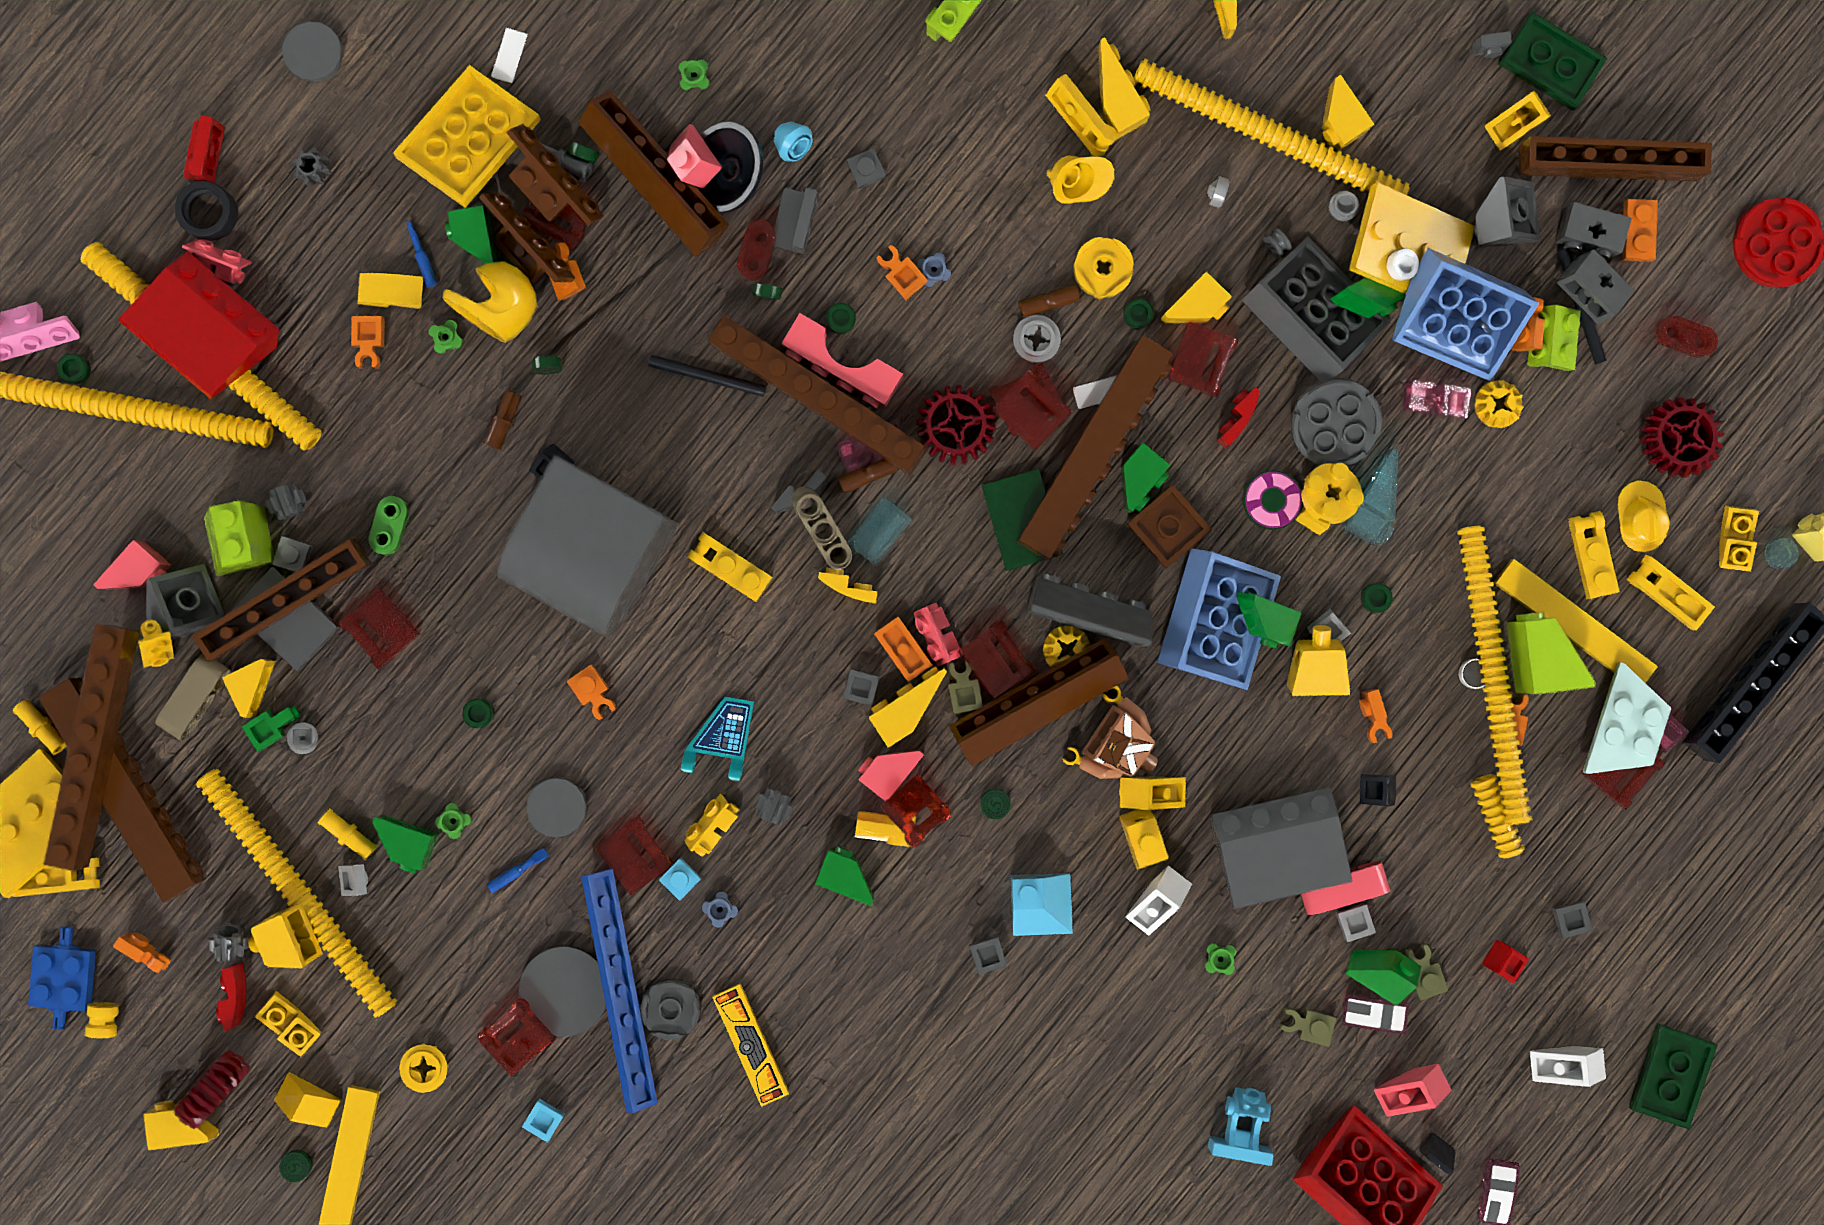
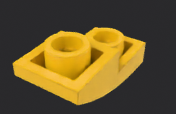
M360 273L357 304L386 308L389 305L420 309L422 305L423 277L401 274Z
M1725 505L1719 543V567L1751 572L1757 542L1753 541L1759 514L1758 510Z
M826 567V573L819 572L818 578L835 591L856 600L877 603L878 592L872 591V585L854 583V588H848L850 577L843 575L844 569Z
M277 991L273 993L255 1015L256 1019L278 1034L277 1040L300 1057L322 1033L307 1016Z

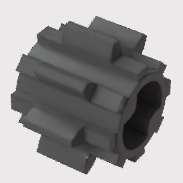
M313 148L311 151L309 150L308 153L300 150L298 159L292 161L297 166L294 176L299 180L304 179L305 184L309 187H312L313 184L316 185V182L325 185L324 179L333 173L327 168L331 160L326 155L320 157V151L316 148ZM312 163H314V164H313L314 170H313L312 172H310V171L312 170L311 167H310V165H311Z
M286 484L267 492L270 498L265 501L270 515L276 514L278 520L291 518L305 511L303 504L307 503L303 490L296 489L295 484Z
M767 788L765 794L761 793L757 800L755 808L759 810L756 816L768 822L782 825L783 820H788L794 806L790 804L792 797L778 790Z
M226 923V925L218 926L217 930L214 931V937L209 938V951L214 952V958L220 963L227 962V964H231L234 961L238 962L244 956V949L249 948V936L243 935V929L240 925Z

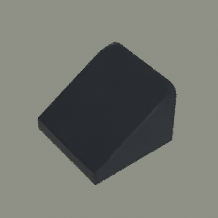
M551 444L541 451L529 471L541 481L554 456L572 465L575 462L559 447Z
M1361 774L1360 804L1395 805L1396 776Z
M1430 1133L1420 1146V1152L1446 1174L1451 1175L1454 1171L1455 1149L1435 1133Z

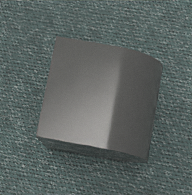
M554 456L506 544L498 567V577L600 635L609 638L619 628L633 608L676 532L679 523L584 470Z

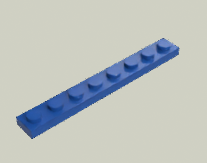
M604 869L582 875L581 878L626 1112L635 1113L656 1105L658 1102L613 869Z

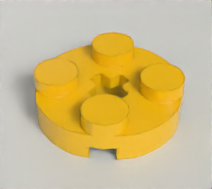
M1097 237L1089 240L1080 248L1073 269L1075 279L1081 289L1097 299H1103L1105 297H1113L1127 287L1133 274L1134 264L1130 250L1121 241ZM1101 260L1103 263L1109 262L1111 264L1108 269L1110 272L1108 275L1104 273L1099 274L1096 271L1098 269V261Z
M1327 463L1316 467L1306 476L1304 489L1301 491L1302 502L1309 514L1318 520L1321 518L1325 521H1330L1328 522L1330 524L1342 523L1357 512L1359 506L1364 501V494L1357 477L1344 463ZM1328 487L1336 490L1337 500L1334 497H1327Z

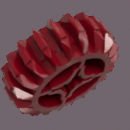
M947 385L944 388L945 396L942 397L938 390L933 392L936 398L935 402L928 397L925 398L924 402L930 407L929 410L919 408L918 413L926 418L916 419V425L925 426V429L917 431V437L927 436L928 439L924 440L921 444L925 448L929 445L933 446L928 454L930 457H933L937 451L940 452V463L945 461L947 455L951 456V466H955L956 457H961L962 464L966 465L968 463L966 455L968 454L971 455L974 461L978 460L979 456L975 451L977 448L983 453L987 452L988 448L982 442L992 443L994 438L986 434V432L996 431V425L987 424V421L994 420L996 416L994 413L985 414V411L991 408L990 402L982 406L979 404L984 397L982 393L973 399L971 398L973 388L969 387L966 395L961 394L962 385H957L956 394H951V388ZM955 402L969 405L978 415H962L959 413ZM946 404L948 418L938 423V425L931 426L934 413ZM952 411L959 423H965V426L960 428V440L954 428L947 427L948 423H952ZM981 424L978 438L966 447L964 432L975 425ZM934 435H950L954 439L957 449L943 446L936 440Z
M1677 397L1674 402L1668 399L1663 401L1662 406L1658 405L1652 409L1654 415L1650 414L1644 418L1649 425L1642 426L1640 430L1646 433L1647 437L1641 438L1639 442L1642 444L1647 443L1648 448L1644 449L1642 454L1652 455L1648 464L1654 465L1659 463L1657 472L1668 471L1669 477H1676L1679 474L1681 478H1687L1690 473L1693 476L1701 474V468L1704 470L1709 469L1712 466L1710 460L1714 461L1720 457L1715 450L1722 449L1724 445L1718 442L1717 439L1723 437L1725 433L1722 431L1717 432L1716 427L1720 426L1722 421H1713L1712 417L1716 411L1710 410L1705 412L1707 403L1701 402L1696 405V398H1689L1685 401L1684 397ZM1674 414L1688 417L1680 425L1667 422ZM1698 428L1701 433V438L1698 435ZM1662 436L1666 440V447L1663 444ZM1684 450L1696 453L1689 461L1676 459L1677 455L1683 453Z
M231 1050L225 1052L175 1107L174 1115L179 1118V1121L192 1129L199 1128L249 1072L250 1066L244 1061L245 1059L239 1054L236 1055Z

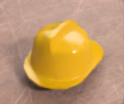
M1068 155L1059 159L1054 167L1047 170L1046 173L1050 178L1056 200L1062 204L1096 200L1109 190L1114 180L1112 163L1106 158L1098 156L1077 157Z
M1635 481L1622 489L1618 497V514L1622 540L1629 548L1635 551L1648 552L1656 549L1664 541L1670 524L1662 492L1657 486L1648 481Z

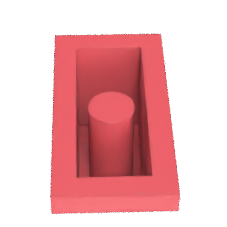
M689 124L670 145L667 161L682 182L704 188L722 169V166L692 124Z
M133 540L93 585L97 589L107 590L147 588V579L166 574L171 564L145 541Z
M921 750L878 754L874 760L868 757L858 769L862 773L858 780L887 802L920 761L924 753Z
M1439 1064L1413 1068L1374 1089L1387 1117L1436 1108L1452 1091Z

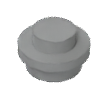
M1349 191L1336 193L1329 202L1330 214L1339 221L1351 220L1359 211L1358 198Z

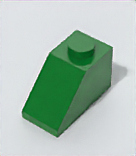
M483 205L448 211L449 221L445 222V229L449 240L452 239L456 245L483 264L498 262L489 211Z
M1364 278L1330 299L1333 304L1369 319L1378 313L1383 318L1398 309L1396 303L1405 298L1406 295L1369 278Z
M1238 591L1236 598L1249 634L1261 638L1260 644L1277 649L1278 644L1290 647L1301 612L1260 596Z
M383 814L374 817L372 823L390 860L399 864V869L416 873L417 870L420 871L427 868L438 833Z
M838 845L835 849L829 847L815 885L872 906L874 900L873 893L858 859L852 856L853 851Z
M1354 950L1350 954L1346 974L1397 1006L1418 986L1422 966L1397 950Z

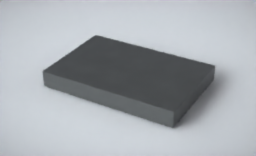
M272 566L236 604L232 611L287 577L277 567ZM311 601L258 635L296 671H300L338 631L340 626Z

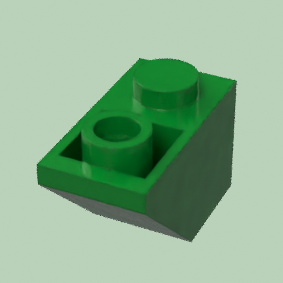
M1144 443L1138 446L1120 468L1124 510L1129 514L1134 509L1140 512L1150 500L1147 493L1153 486L1159 489L1169 477V474L1165 471L1170 467V464Z

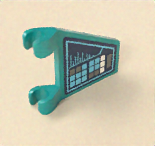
M724 697L685 749L681 770L688 773L694 772L697 753L731 758L728 778L740 781L754 702Z

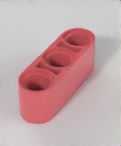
M1382 861L1370 862L1350 868L1351 883L1301 894L1307 915L1323 913L1389 893L1390 887Z

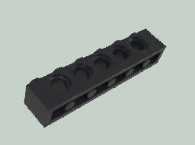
M1793 603L1682 743L1703 760L1720 763L1824 634V613L1811 603Z

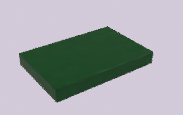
M1531 12L1498 65L1574 111L1579 106L1608 58L1536 13Z
M1039 469L981 485L1005 570L1009 571L1044 561L1045 559L1017 543V540L1046 494Z
M1657 1023L1629 1108L1690 1130L1718 1044Z

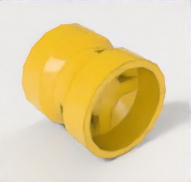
M110 1002L87 1004L89 1023L85 1026V1036L90 1038H111L117 1036V1025L114 1021L119 1012V1004Z

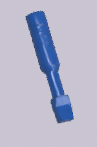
M408 222L406 224L409 229V236L416 251L415 257L427 288L436 286L438 283L428 255L422 248L419 235L416 233L413 223Z
M545 848L535 852L530 859L520 865H514L488 882V889L491 893H495L521 876L523 871L549 857L548 852Z

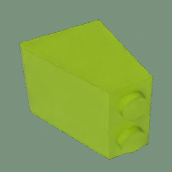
M235 501L209 507L204 521L216 576L273 565L275 556L264 506L244 501Z
M1544 613L1516 615L1517 621L1507 622L1516 693L1542 694L1595 687L1594 679L1556 618H1545Z

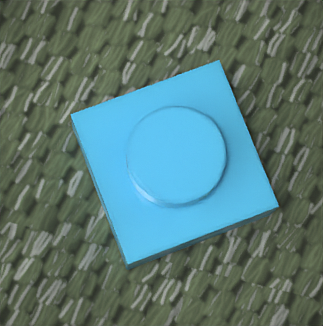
M679 858L659 881L680 901L702 877L682 858Z
M539 1099L522 1128L548 1143L565 1113Z

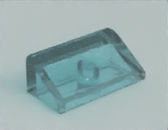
M883 497L847 544L873 565H877L909 525L911 518Z

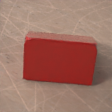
M1496 940L1485 957L1483 966L1514 984L1529 958L1502 941Z

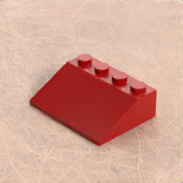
M189 252L167 266L119 317L120 323L210 399L277 348L279 328Z
M1355 1105L1345 1112L1307 1155L1292 1179L1342 1225H1420L1443 1187Z

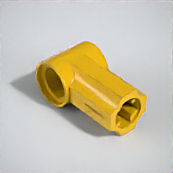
M858 811L855 837L882 840L891 845L912 847L917 816L902 813H890V815Z

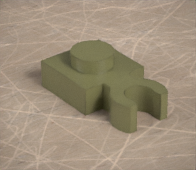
M965 661L966 671L963 673L956 672L954 663H950L949 674L956 680V683L948 684L953 715L971 713L983 707L978 679L969 681L972 671L970 661Z
M1425 943L1420 944L1422 948V955L1420 957H1415L1413 950L1410 948L1405 950L1406 957L1411 958L1422 966L1418 986L1414 989L1416 997L1420 1001L1448 991L1439 963L1437 961L1429 963L1431 950Z
M1286 1007L1283 1009L1285 1014L1293 1016L1291 1024H1279L1283 1031L1294 1032L1299 1030V1039L1327 1047L1330 1046L1337 1019L1335 1016L1305 1008L1304 1015L1300 1016L1292 1008Z

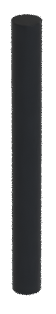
M1569 248L1557 252L1563 272L1573 261ZM1574 301L1576 310L1581 311L1580 322L1595 365L1607 361L1593 319Z
M651 355L648 366L761 397H764L766 385L655 355Z

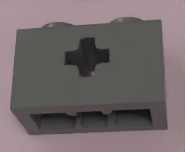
M1573 202L1563 210L1555 243L1564 245L1563 248H1569L1571 252H1581L1582 250L1589 252L1594 249L1605 260H1610V258L1623 252L1632 218Z
M1594 249L1576 257L1556 282L1596 323L1616 316L1634 292L1626 283V280L1618 275Z

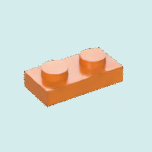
M1627 199L1624 201L1623 216L1631 217L1632 219L1622 252V261L1652 262L1656 260L1658 200Z
M899 617L874 633L908 682L932 666Z

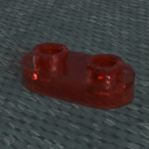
M764 220L754 221L747 227L737 260L739 272L744 278L751 281L759 280L767 273L776 243L774 228ZM765 233L767 235L766 240L758 242L757 236ZM751 262H758L759 265L756 270H749Z
M1679 316L1668 317L1662 320L1656 327V338L1661 345L1696 358L1713 353L1718 345V337L1713 329ZM1668 328L1673 330V338L1667 335ZM1696 338L1701 340V348L1695 345Z

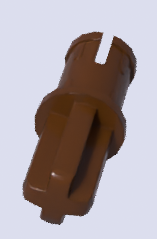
M509 390L504 393L496 415L491 416L494 419L483 441L484 444L501 451L510 426L514 427L512 421L522 396Z

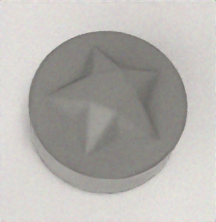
M1218 176L1217 180L1209 185L1207 190L1210 198L1209 205L1217 208L1222 206L1229 187V179Z
M297 723L287 733L288 745L295 753H310L318 745V732L309 723Z

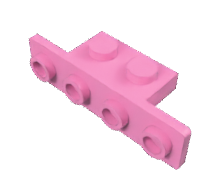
M37 302L0 312V362L80 338V332L67 316L43 321V309Z

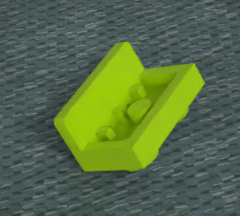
M944 0L939 8H933L925 21L927 23V35L935 41L940 36L949 42L953 41L982 0Z
M1559 305L1543 306V310L1538 318L1545 320L1542 349L1528 351V366H1547L1564 371L1575 370L1581 311Z

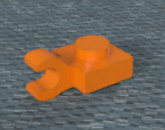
M1379 689L1362 691V699L1359 700L1360 709L1364 717L1368 716L1369 721H1371V725L1367 730L1368 740L1371 743L1377 742L1375 733L1378 729L1384 731L1385 738H1392V730L1386 721L1387 715Z

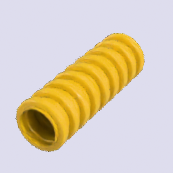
M1488 774L1474 779L1470 785L1476 789L1474 795L1479 797L1477 803L1483 807L1481 813L1486 815L1484 821L1489 823L1488 831L1493 833L1491 835L1492 840H1496L1494 846L1500 850L1498 856L1504 859L1521 854L1525 850V846L1520 844L1521 836L1516 835L1518 832L1517 827H1513V824L1508 825V823H1504V819L1507 816L1502 811L1505 809V804H1501V800H1503V795H1500L1499 792L1501 786L1496 783V775Z

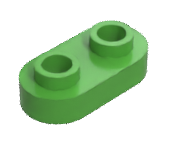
M388 496L382 499L377 506L369 535V545L378 554L391 555L401 546L410 513L409 506L403 499ZM393 505L396 508V513L393 516H389L387 510ZM383 534H386L388 537L385 545H381L379 542V538Z

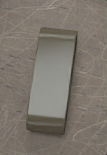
M804 486L797 488L791 496V504L819 552L830 567L834 569L847 567L852 560L851 549L823 501L812 488ZM813 498V503L809 508H800L804 499ZM820 523H828V527L824 532L815 533V529ZM842 547L840 555L830 557V553L834 548Z
M201 654L192 664L159 713L155 724L178 740H185L193 732L225 683L222 677L230 674L231 669L217 660L208 662L205 656Z

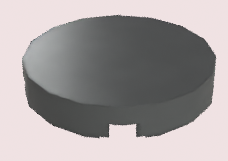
M308 21L298 24L288 32L283 42L282 55L285 65L296 77L305 81L319 83L329 80L339 71L342 57H344V49L341 39L330 27L321 22Z
M552 778L544 780L534 787L528 797L526 807L528 819L535 830L545 836L555 838L567 836L577 830L585 820L587 801L581 788L569 779Z
M676 979L662 980L654 984L644 995L640 1007L641 1018L644 1025L655 1037L664 1040L680 1039L690 1033L698 1023L701 1013L700 999L695 990L686 982Z

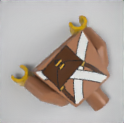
M1115 686L1112 689L1117 692L1118 696L1115 699H1110L1103 693V699L1108 704L1116 703L1118 708L1114 705L1111 707L1083 749L1082 753L1086 756L1082 757L1076 747H1068L1067 749L1075 752V761L1062 758L1065 764L1074 765L1076 763L1080 765L1081 770L1099 779L1120 778L1123 774L1133 777L1139 768L1149 773L1154 770L1158 759L1150 754L1155 741L1149 736L1151 727L1145 712L1129 698H1123L1120 688Z

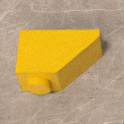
M1341 75L1336 77L1329 86L1322 123L1323 136L1326 142L1332 147L1335 146L1338 151L1367 133L1374 125Z
M1205 272L1163 315L1161 320L1164 323H1207L1212 317L1218 320L1230 308L1226 303L1232 296L1211 275Z
M1120 777V808L1156 810L1186 807V777Z
M173 1100L158 1102L154 1104L153 1109L144 1114L148 1150L208 1143L219 1135L218 1128L207 1120L196 1129H192L188 1125L185 1126L174 1115L175 1107L178 1104L174 1105Z

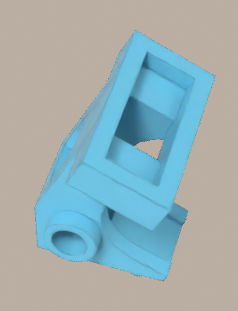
M1235 1087L1233 1097L1228 1096L1226 1100L1225 1114L1229 1116L1225 1138L1210 1136L1208 1149L1214 1156L1272 1166L1273 1152L1268 1146L1259 1145L1261 1124L1263 1121H1269L1271 1104L1266 1102V1096L1263 1092L1252 1088L1242 1089ZM1239 1116L1252 1117L1250 1131L1236 1128Z

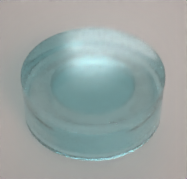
M1775 539L1765 548V559L1774 568L1791 567L1797 562L1799 557L1798 547L1790 539Z

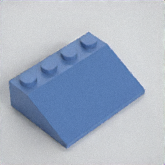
M1428 248L1419 262L1416 275L1410 280L1392 339L1402 345L1491 381L1539 305V302L1519 287Z
M1191 548L1157 663L1248 690L1260 650L1261 638L1249 634L1236 596L1239 591L1257 595L1274 602L1281 576L1211 551Z

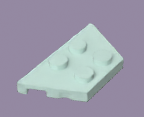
M1617 663L1582 771L1583 773L1591 774L1652 766L1654 764L1671 707L1624 663Z

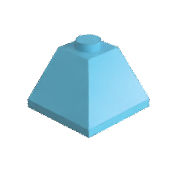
M1070 873L1011 875L1013 936L1073 934Z

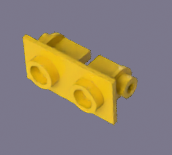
M154 620L143 622L140 629L144 639L138 641L143 667L162 666L169 660L174 659L170 632L162 633L159 623Z
M721 793L716 799L711 800L706 806L704 815L699 822L692 824L686 833L684 841L689 850L695 851L702 857L706 853L710 854L722 838L714 830L718 827L726 833L738 818L737 813L740 809L731 802L729 804Z

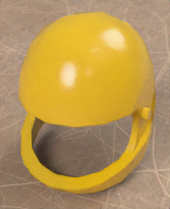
M505 261L485 263L477 267L476 272L491 294L489 300L475 303L447 289L444 290L442 298L451 308L495 339L507 343L530 324L538 308L536 292L529 278L519 268Z

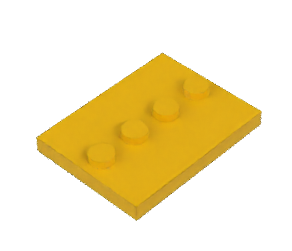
M469 65L397 147L393 154L396 159L466 208L518 147L506 132L521 124L533 130L541 118L534 110Z
M1380 183L1373 184L1368 195L1349 270L1406 294L1411 278L1396 280L1390 276L1387 270V260L1392 252L1400 249H1410L1417 255L1420 262L1426 250L1430 248L1465 264L1475 226Z
M38 749L0 784V894L4 898H10L45 866L43 863L63 770L43 749Z

